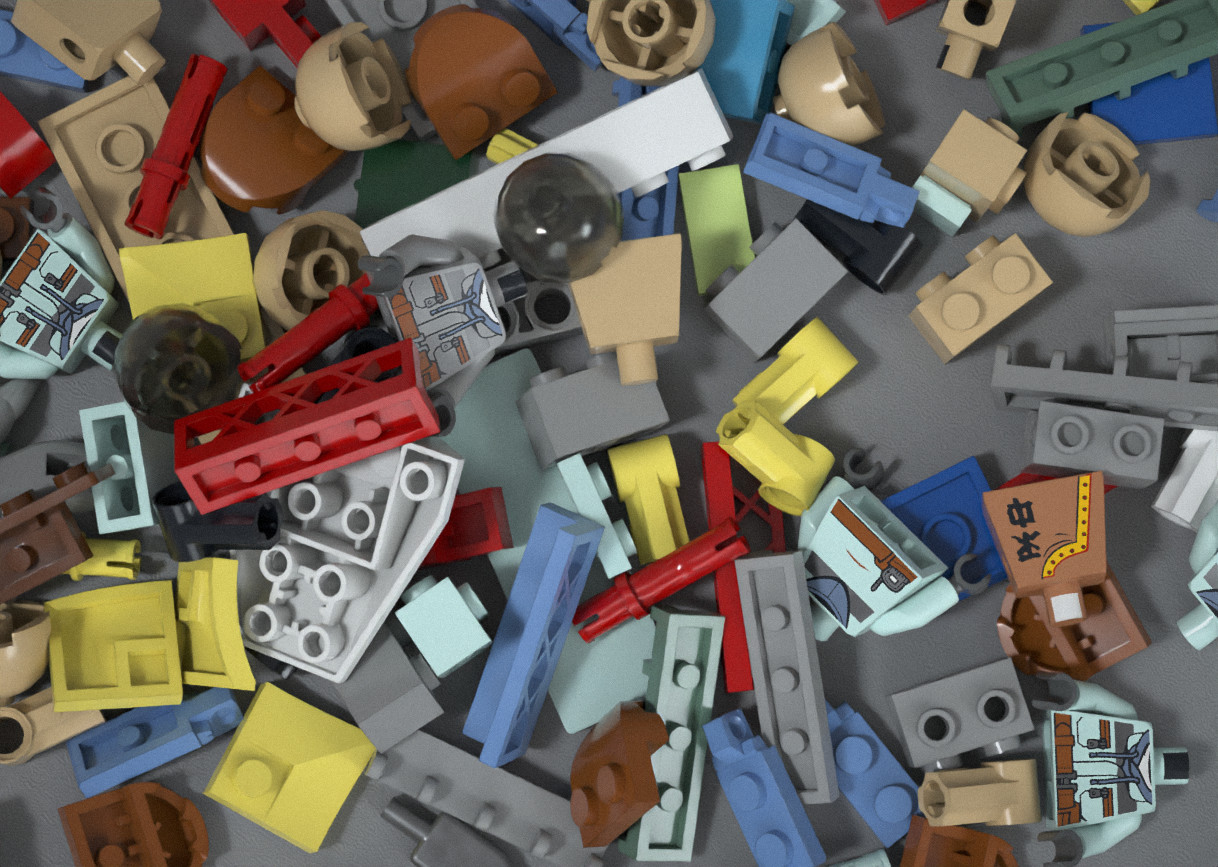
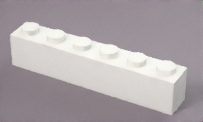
M700 68L690 73L687 77L651 91L374 222L359 232L371 256L379 257L383 251L406 236L415 234L453 241L459 247L468 249L479 259L483 269L502 260L497 251L502 247L519 240L523 250L528 249L555 236L557 232L553 224L575 214L579 224L586 222L613 208L609 200L611 196L631 188L634 196L639 197L668 183L669 180L665 171L687 161L691 170L694 171L724 157L726 154L721 145L731 141L733 134L704 71Z

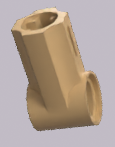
M52 687L8 707H0V724L10 719L17 720L22 726L24 733L23 742L17 750L9 754L0 753V764L8 766L24 764L34 755L106 723L103 710L54 712Z
M1036 758L981 762V768H956L926 772L924 782L918 788L919 811L924 813L930 826H951L985 822L986 826L1042 822Z

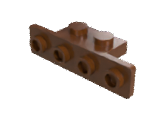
M84 461L52 478L58 490L38 499L32 488L0 505V510L4 518L0 519V604L94 556L65 500L115 475L116 473L111 463L92 472L87 461Z

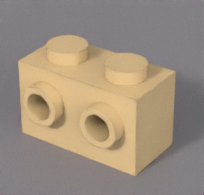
M963 109L928 162L921 176H927L969 204L972 210L967 217L977 223L987 209L998 215L1003 206L1008 203L1027 172L1017 167L1027 150L1017 144L1019 136L1007 125L993 118H987L986 122H983Z
M1016 233L1002 243L998 241L995 235H992L964 257L970 264L969 268L952 280L944 271L915 293L921 303L913 309L908 317L944 365L1040 295L1053 283Z

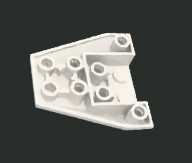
M242 382L238 398L252 394L253 392L249 389V386L253 383ZM280 409L264 413L254 425L272 420ZM425 437L266 492L269 497L278 498L282 507L284 518L280 528L281 539L271 550H230V559L238 560L237 609L243 645L336 683L345 682L447 524L465 459L440 437Z

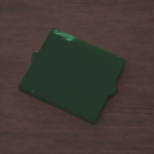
M398 139L381 147L364 150L361 178L354 182V188L358 192L355 223L364 229L374 222L469 178L473 150L455 160L445 145Z

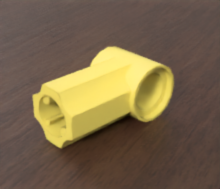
M816 317L783 346L777 353L779 358L739 391V394L732 402L737 407L741 401L756 400L784 425L815 396L820 399L848 374L859 361L830 329Z
M756 400L741 401L736 408L724 414L715 431L720 438L719 446L762 482L758 489L761 497L773 507L791 515L801 516L804 509L809 511L835 462L834 455L826 447L811 438L790 432Z
M664 434L607 448L616 491L620 503L625 502L630 522L629 528L640 565L655 562L689 543L676 490L680 488V481L668 435Z

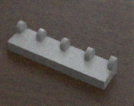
M997 345L991 380V390L997 410L1017 412L1038 411L1039 401L1162 418L1165 419L1164 426L1218 431V384L1191 382L1192 362L1179 361L1177 379L1165 380L1128 376L1129 356L1116 355L1113 374L1066 370L1067 351L1053 350L1050 368L1010 365L1012 361L1011 345Z
M772 550L749 553L734 561L762 740L767 747L775 745L802 805L832 803L840 795L802 550L772 553Z
M420 729L382 754L375 749L364 772L368 777L383 782L425 804L442 810L484 832L499 837L560 867H602L604 860L602 858L608 845L606 847L583 848L579 826L572 819L571 801L500 767L494 769L480 762L479 757Z

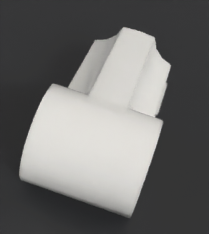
M1186 428L1179 443V448L1182 451L1151 507L1159 512L1161 516L1175 524L1197 533L1201 520L1218 501V431Z

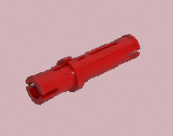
M191 54L183 74L184 77L172 102L156 148H154L151 158L144 159L140 173L143 175V179L134 204H132L129 215L124 223L127 228L149 238L162 239L174 203L180 191L186 190L189 185L191 176L187 172L193 154L201 139L218 90H220L228 71L227 67L219 61L205 55L197 56L196 54Z
M364 273L348 287L341 284L329 292V301L249 360L237 366L244 382L249 378H253L263 369L268 368V372L249 386L253 393L282 383L349 331L354 330L357 332L359 329H363L370 324L369 316L380 308L375 296L366 295L362 292L363 287L370 285L367 273Z
M728 517L723 523L661 559L647 565L633 575L627 571L614 578L615 585L577 606L572 620L574 626L595 614L599 615V618L583 626L578 631L579 635L587 644L595 641V638L631 617L640 620L648 616L652 605L666 599L739 556L750 553L751 549L745 535L723 547L719 545V543L737 534L741 530L739 525L732 517Z

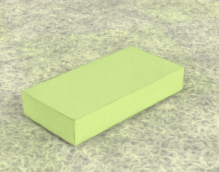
M739 164L678 174L698 296L709 295L706 289L731 264L741 273L755 259L754 252L749 248L753 243Z

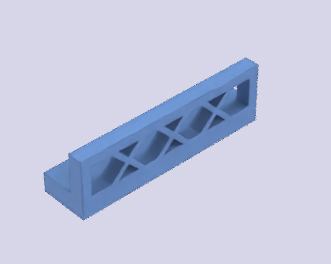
M551 502L540 505L462 734L484 744L479 761L494 769L525 755L605 529V526Z

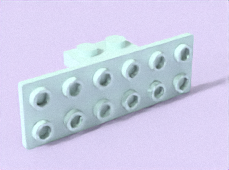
M524 348L486 365L455 407L456 422L453 430L447 436L440 438L465 459L457 487L460 494L489 487H502L514 548L487 555L507 600L540 505L551 502L605 526L578 603L579 605L615 585L614 578L627 571L632 575V567L627 557L636 554L637 550L623 519L614 523L610 521L602 500L612 495L597 462L586 466L579 453L558 462L555 467L541 471L516 405V401L532 387L529 380L541 374L532 351ZM595 614L576 626L571 623L548 689L565 730L569 734H574L598 723L620 701H646L649 676L642 673L643 660L652 658L656 628L653 619L649 618L650 614L640 620L631 617L595 638V641L587 644L582 639L578 631L586 624L599 618V615Z

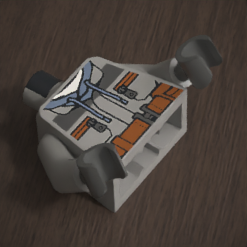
M411 234L383 251L379 257L361 256L358 259L359 270L366 271L370 281V285L363 287L362 292L363 294L376 297L388 332L397 342L412 337L419 351L422 384L425 390L428 391L427 394L439 415L441 431L428 437H442L450 434L455 426V407L492 359L495 348L503 344L507 339L497 308L527 296L528 290L523 275L514 261L484 272L479 259L465 247H459L450 240Z

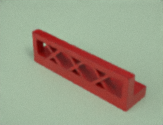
M412 337L175 420L174 471L201 515L441 432L439 415L422 384L419 351ZM402 365L403 374L378 383L374 382L382 372ZM336 388L340 389L332 399L314 404L322 393ZM280 409L272 420L254 425L264 413ZM221 430L212 441L194 447V438Z
M719 441L702 443L700 451L708 530L723 523L728 517H732L738 524L747 512L751 510L770 526L771 542L765 550H772V553L786 552L782 511L767 502V514L755 504L761 496L758 490L749 499L732 485L730 458L733 457L719 446ZM733 497L744 505L736 516ZM737 534L719 543V545L723 547L738 538ZM732 560L713 571L716 610L718 614L725 616L721 643L725 693L754 690L735 561Z

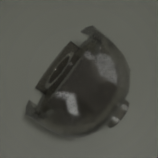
M546 152L524 160L506 176L495 198L493 221L502 249L521 270L530 273L533 277L543 282L571 283L593 275L603 266L600 262L609 255L612 247L617 248L623 234L625 212L618 190L596 165L571 153Z
M186 303L158 305L139 314L124 329L114 353L113 377L126 406L137 419L151 430L174 434L175 420L236 399L244 382L237 369V366L241 364L240 349L242 350L239 340L231 330L206 309Z

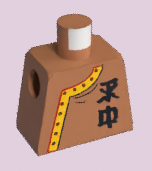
M1102 471L983 492V515L1016 598L1043 594L1051 627L1069 626L1086 621L1087 614L1081 587L1103 583L1107 567L1104 478Z

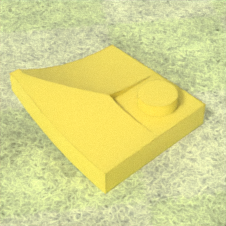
M247 233L119 249L135 328L142 375L145 378L245 362L267 347L261 307L253 284L254 264Z
M209 557L193 562H179L174 610L182 684L255 691L256 681L245 654L237 609L238 560Z
M172 580L106 587L44 602L45 613L49 611L51 622L49 666L54 712L181 704L183 688Z
M269 682L260 684L203 794L304 851L315 853L318 851L336 815L373 756L376 748L360 728L294 697Z

